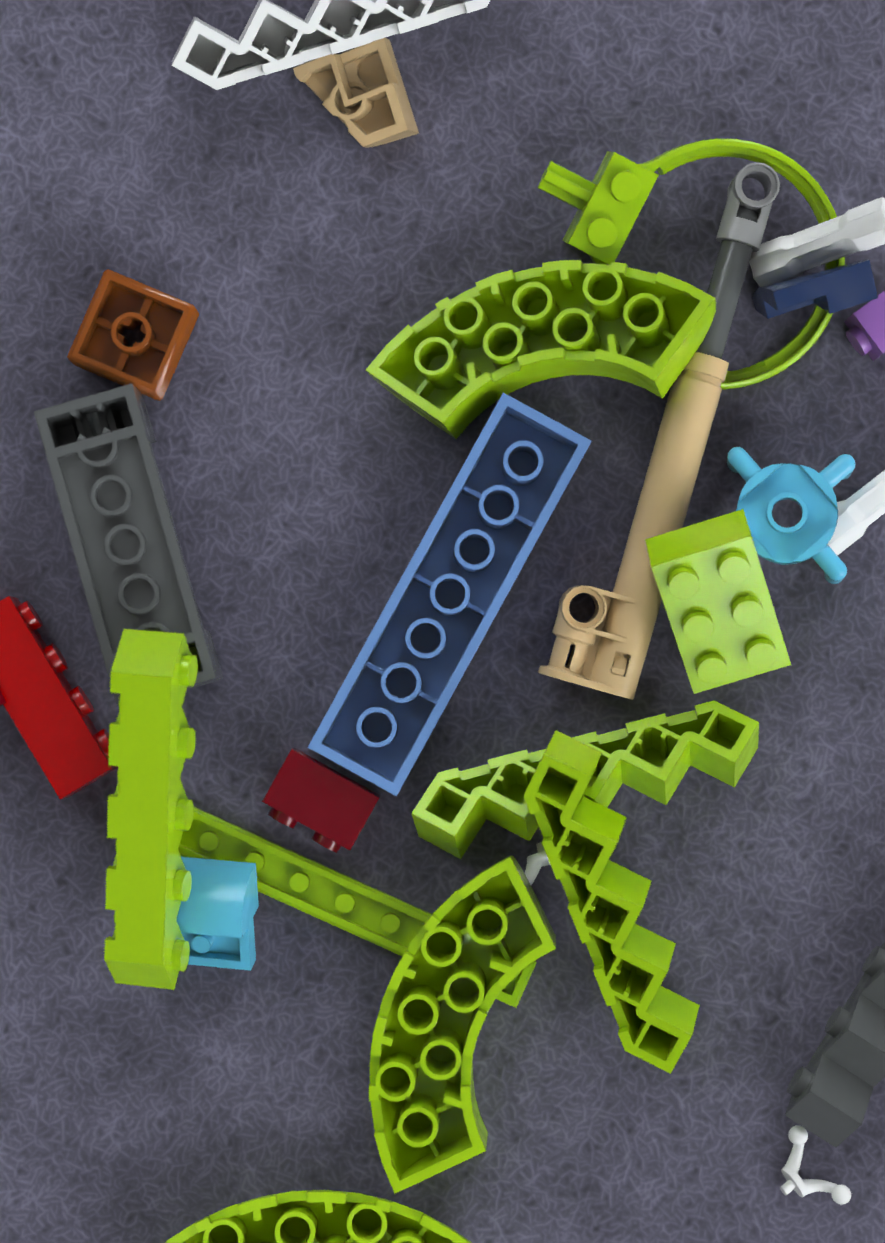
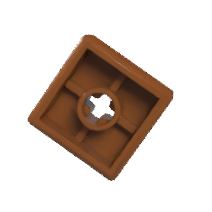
M107 269L103 272L67 355L68 360L77 367L122 386L133 384L141 394L160 401L167 391L199 317V313L195 306ZM137 324L141 325V332L145 336L142 343L135 342L132 347H128V341L122 336L125 329L133 331Z

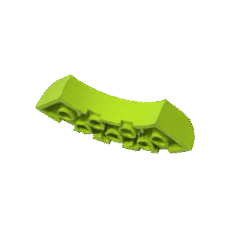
M581 260L542 263V267L530 268L515 273L513 270L494 274L475 282L476 287L466 290L452 299L446 297L435 304L436 309L410 327L408 324L372 361L366 372L392 395L455 439L460 436L480 413L498 401L503 392L508 395L522 387L550 378L570 375L610 377L642 387L663 399L703 342L716 312V299L685 281L661 272L655 274L630 268L626 263L611 262V265L582 263Z
M513 855L480 872L455 891L429 917L400 959L383 996L372 1036L369 1101L371 1103L375 1130L374 1136L379 1155L395 1194L486 1151L488 1132L480 1115L473 1082V1054L478 1035L489 1009L500 992L521 971L540 957L556 949V935L525 873Z
M308 1190L257 1197L226 1207L196 1221L168 1239L165 1243L472 1242L451 1227L427 1214L391 1200L354 1192Z

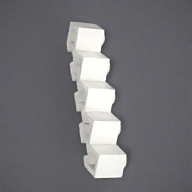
M258 0L239 40L194 16L172 60V66L219 90L235 85L238 82L304 64V62L340 53L398 33L402 34L460 14L486 8L490 0H314L305 20L269 0Z

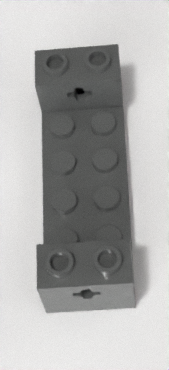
M128 384L34 411L109 680L124 629L184 633L190 653L197 657L198 662L196 682L194 686H188L187 689L224 679L211 633L203 628L151 445L156 442L141 392L133 384ZM113 693L116 705L119 706L120 693Z

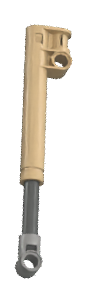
M754 162L747 164L736 174L728 187V198L716 240L721 245L707 294L716 299V312L703 342L671 386L613 592L592 586L577 585L563 593L559 600L558 613L552 631L556 639L548 665H541L539 667L538 673L634 700L662 602L651 568L645 539L683 528L722 392L720 386L725 381L729 363L722 360V356L752 251L756 252L760 249L771 207L779 192L780 181L778 175L771 166L765 163ZM747 178H754L760 181L765 190L764 199L756 201L747 198L742 190V181ZM581 593L589 595L595 603L593 616L584 622L576 621L569 611L572 598ZM571 644H572V650H571V653H570V657H569V660H568V664H567V666L565 667V663H566V660H567V656H568V653H569V649H570V646H571Z

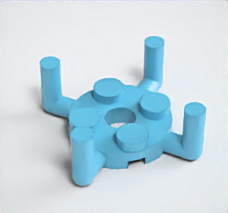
M732 448L727 455L728 468L733 472H738L746 481L739 496L736 511L744 510L757 555L769 562L780 565L796 564L813 558L824 571V577L827 582L831 584L840 583L847 574V567L828 545L835 532L838 520L837 500L832 488L841 480L851 476L855 468L854 458L851 455L842 454L820 473L811 467L791 463L773 464L761 469L743 448ZM781 500L796 502L802 511L800 522L789 528L779 526L772 516V509L775 504Z

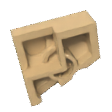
M382 38L340 55L330 54L293 68L295 77L300 82L305 83L323 101L322 105L348 127V132L363 147L379 146L419 134L390 39Z

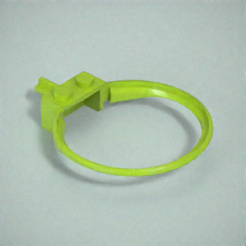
M740 139L696 141L668 150L652 160L639 164L616 152L607 151L592 182L550 161L537 187L578 209L562 241L585 252L590 256L593 263L611 265V262H615L659 175H664L676 167L703 158L735 157L765 163L799 190L813 210L818 224L837 217L829 198L819 183L801 165L771 147ZM845 257L826 263L825 270L845 265ZM815 305L805 325L786 346L750 367L727 371L725 381L721 383L720 388L725 390L749 386L784 371L813 346L828 325L833 313L830 314L818 305Z

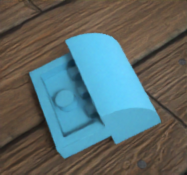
M181 857L186 870H189L192 876L190 896L186 902L181 901L176 919L184 940L189 942L190 956L188 965L251 971L256 961L253 917L259 907L256 863Z

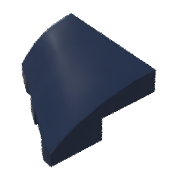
M869 259L758 288L752 296L755 309L767 319L814 303L832 314L878 298Z

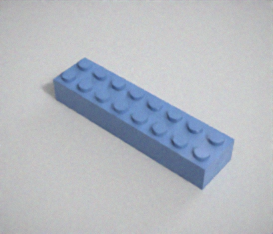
M503 392L308 745L309 749L395 796L398 795L592 441Z

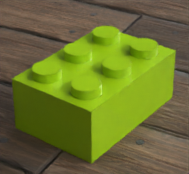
M743 509L645 539L651 568L694 694L791 665Z

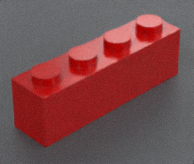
M7 596L0 601V691L7 702L4 704V707L60 800L65 799L118 768V766H109V733L105 728L97 731L88 714L94 711L88 697L80 686L72 689L62 673L68 669L63 655L54 643L46 646L37 629L42 627L43 624L28 600L21 604L18 598Z

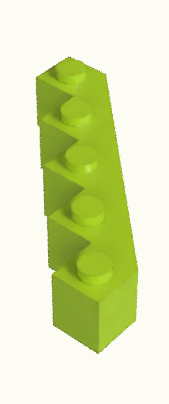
M124 629L111 668L110 693H120L117 720L109 724V766H118V783L115 793L108 796L107 838L116 839V856L113 866L110 865L106 868L105 909L115 910V930L113 937L108 936L105 939L104 960L116 984L174 990L179 971L184 972L189 962V942L184 940L176 919L181 901L186 902L190 896L192 876L191 872L186 870L178 848L183 830L188 831L191 828L194 806L193 801L186 796L180 777L185 759H191L194 754L196 734L194 728H190L182 705L187 687L194 686L196 682L198 662L197 657L190 653L184 633Z
M713 700L694 705V710L666 717L664 713L625 723L626 728L600 735H597L595 731L572 737L602 753L583 796L608 808L623 783L667 805L690 766L735 788L758 749L759 722ZM526 749L488 759V764L463 771H459L457 767L438 772L411 813L418 836L459 859L463 857L486 819L530 841L539 825L535 815H530L523 795L546 749L528 753Z
M555 730L523 795L530 815H535L543 836L542 845L556 880L560 879L569 901L568 910L582 944L586 943L594 964L593 973L606 1005L611 1006L619 1026L618 1035L624 1050L671 1074L693 1035L700 1005L661 986L668 973L676 943L635 923L643 909L651 880L609 860L618 843L627 817L583 796L602 753Z

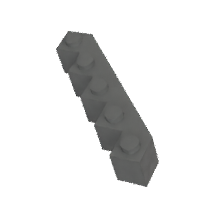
M885 941L881 947L876 946L871 951L863 965L862 971L865 973L844 1007L839 1006L832 1013L825 1026L826 1036L806 1068L802 1066L797 1070L787 1088V1092L792 1096L785 1116L835 1148L862 1125L873 1088L885 1077Z

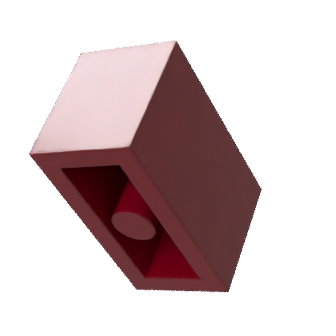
M292 748L262 802L271 806L268 813L270 817L293 829L297 822L315 831L311 838L312 840L338 853L341 846L348 850L352 849L380 795L300 750Z

